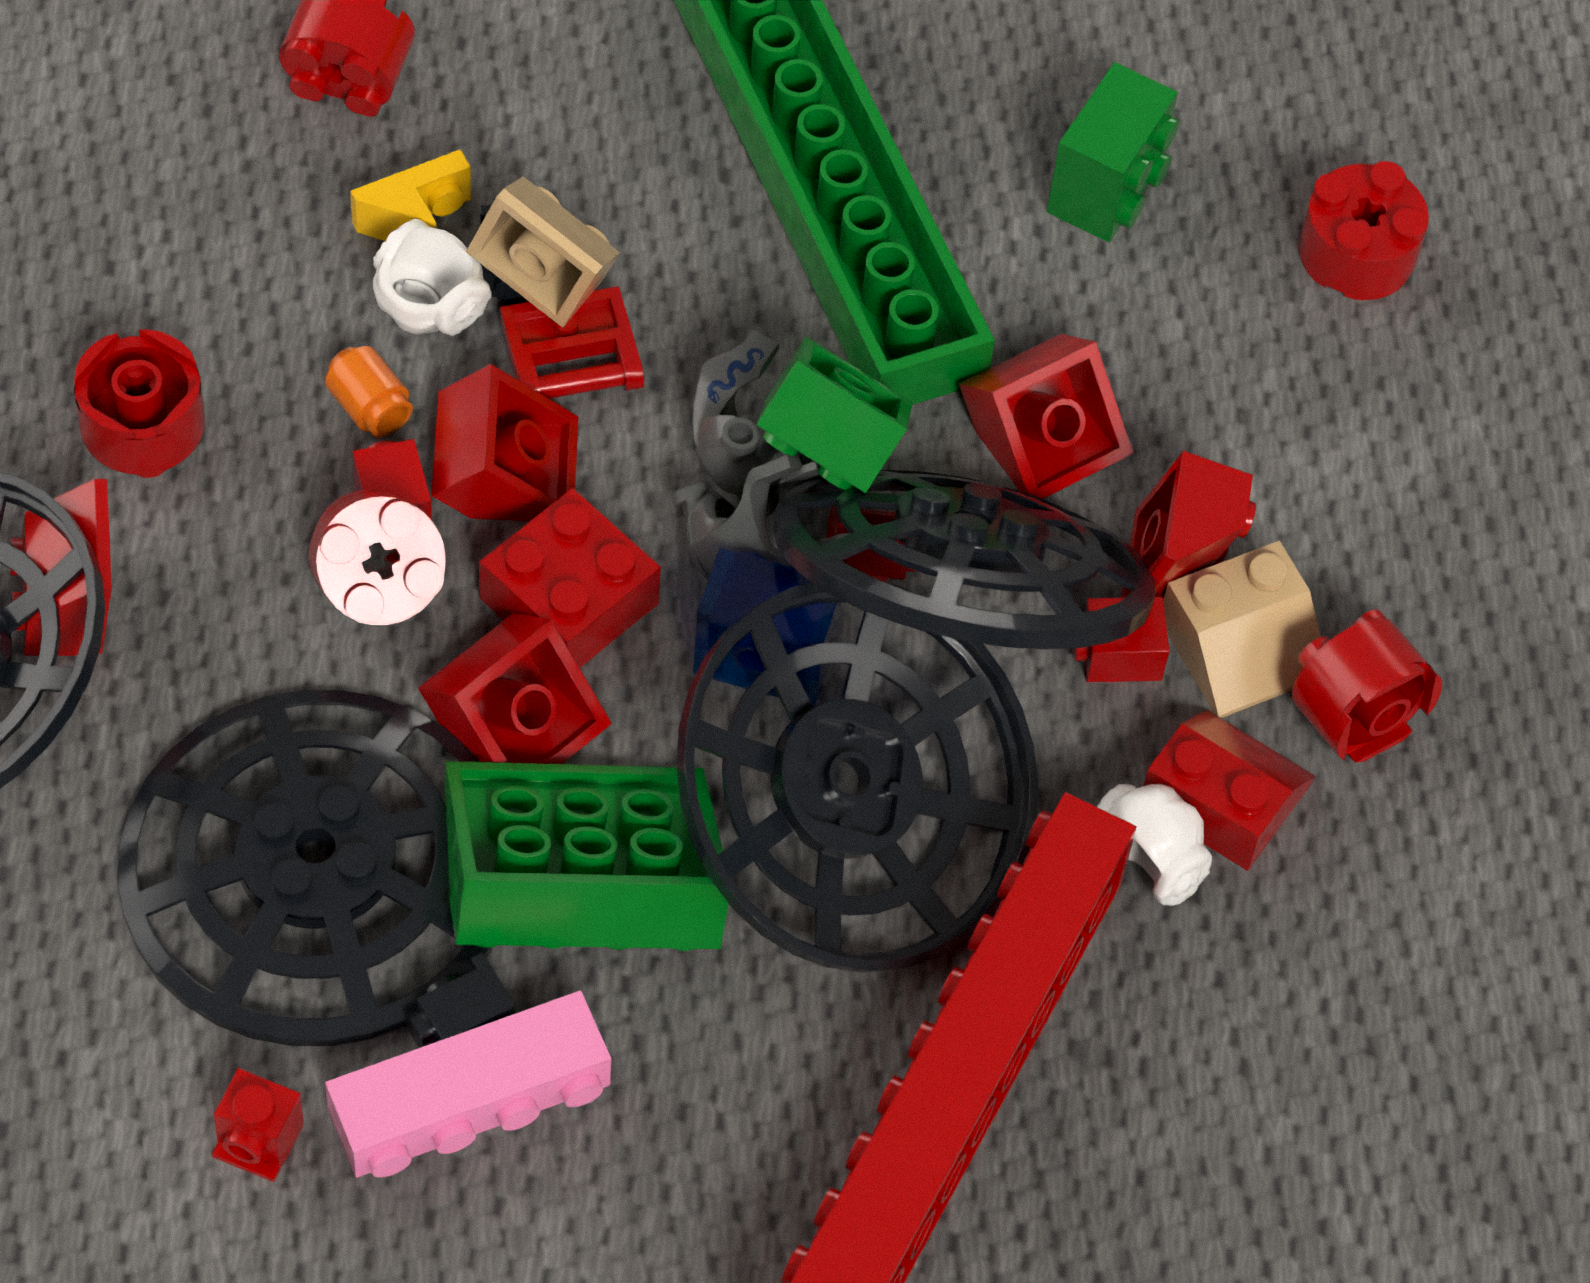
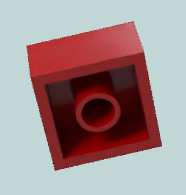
M572 488L479 561L480 599L503 620L513 613L551 619L577 665L581 668L659 604L661 567Z

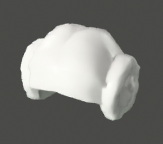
M412 219L401 225L397 230L392 231L387 241L381 244L380 249L373 257V265L377 270L373 278V290L378 306L382 311L389 314L401 329L416 335L436 332L438 330L450 336L461 333L462 330L469 327L484 313L487 303L491 299L492 291L488 282L483 279L482 265L466 252L468 248L463 242L445 230L428 226L420 219Z
M1118 784L1101 799L1097 806L1098 808L1137 826L1128 859L1139 864L1153 879V896L1155 900L1162 905L1173 906L1184 902L1197 891L1201 882L1210 873L1209 868L1212 864V856L1203 845L1204 821L1197 809L1184 802L1172 787L1163 784H1151L1136 788L1131 784Z

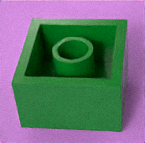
M1114 62L1059 142L1047 213L1110 243L1120 226L1130 229L1143 208L1145 197L1142 196V193L1147 185L1158 188L1170 167L1172 156L1166 154L1165 151L1171 145L1180 124V120L1173 117L1178 92Z
M806 336L767 396L756 425L765 430L763 438L780 452L795 457L799 451L820 464L817 469L818 473L833 485L843 490L849 489L853 485L866 493L906 432L912 402Z

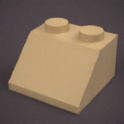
M524 176L503 188L497 195L466 250L470 256L562 328L601 283L620 254L617 249L609 244L602 232L590 225L583 224L564 209L551 192L544 188L536 187Z
M1280 540L1168 582L1164 596L1167 634L1216 716L1223 718L1293 690L1295 681L1303 669L1298 662L1300 653L1310 642L1321 637L1310 590Z

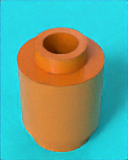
M348 347L340 351L331 360L328 367L329 371L325 378V386L360 430L371 432L374 437L383 438L398 431L409 420L413 412V405L409 401V391L373 347Z

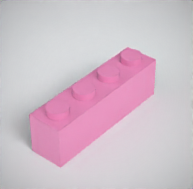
M580 990L326 1081L327 1108L355 1177L358 1178L371 1172L373 1176L378 1178L388 1177L404 1170L411 1163L412 1157L437 1149L441 1154L454 1153L470 1145L475 1140L476 1134L500 1125L503 1130L507 1131L522 1128L536 1120L541 1110L563 1102L568 1107H579L590 1103L602 1094L604 1087L610 1085L611 1057Z

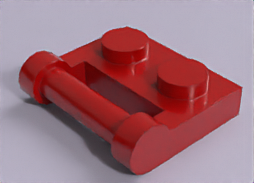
M619 286L594 290L563 328L530 302L500 307V324L515 379L548 399L623 386L624 391L644 388L642 364ZM615 352L617 362L542 376H537L535 366Z

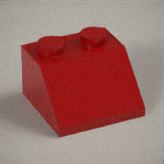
M1060 334L959 383L976 434L1021 492L1044 499L1134 454L1096 341Z
M492 364L438 391L431 496L470 519L531 521L570 489H575L579 417Z
M1183 451L1135 510L1129 546L1136 550L1149 565L1150 575L1154 576L1156 580L1155 597H1163L1164 600L1168 582L1223 562L1229 546L1237 536L1244 538L1247 535L1256 512V503L1249 500L1253 480L1252 474ZM1122 586L1121 597L1129 596L1132 591Z
M92 479L53 499L79 524L94 549L101 571L105 601V618L99 654H102L112 591L107 479ZM29 510L24 513L22 537H10V545L24 552L42 570L44 575L53 569L72 550L67 540L47 520ZM9 569L10 576H19L16 572ZM84 573L55 597L59 609L61 630L58 656L78 655L83 640L88 604ZM23 579L22 592H12L11 602L30 589ZM38 611L15 630L23 631L24 656H39L42 628L41 615Z
M517 613L511 614L418 687L439 724L462 742L480 762L563 764L612 724L552 620Z
M1206 710L1179 726L1147 769L1143 786L1163 784L1172 787L1184 802L1194 806L1204 821L1203 844L1246 871H1249L1312 784L1315 775Z

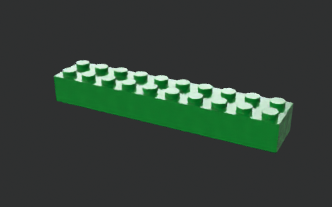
M673 0L849 363L912 402V405L960 391L959 383L990 369L995 339L823 0Z

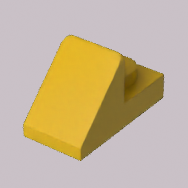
M461 149L351 190L352 225L357 233L387 241L392 231L397 230L401 225L412 219H420L428 226L437 228L432 214L436 216L450 215L457 211L464 202L471 200V166Z

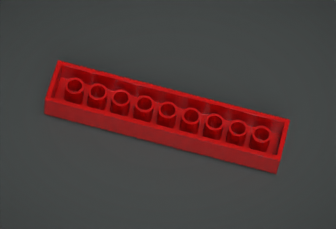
M1064 792L1053 814L1044 809L1040 812L1026 842V845L1031 847L1023 865L1014 861L1009 867L997 894V897L1002 900L994 917L985 913L978 922L968 945V950L972 954L965 969L962 970L955 966L949 974L938 998V1003L943 1006L935 1023L932 1024L925 1020L918 1029L908 1051L907 1057L912 1059L904 1079L894 1075L889 1081L876 1110L877 1113L881 1114V1117L873 1135L862 1131L857 1138L846 1161L845 1168L850 1170L842 1190L839 1191L831 1187L825 1195L813 1222V1225L819 1228L816 1231L810 1248L801 1244L797 1246L784 1270L781 1283L906 1282L1121 887L1137 828L1136 825Z

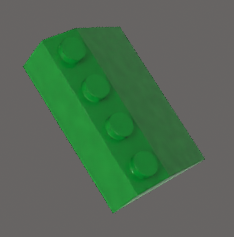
M445 762L449 897L456 945H476L484 948L498 945L542 946L549 949L562 947H607L614 950L628 948H673L679 951L721 949L729 903L709 878L692 844L680 804L676 767ZM694 768L699 805L708 835L719 854L723 851L704 769Z

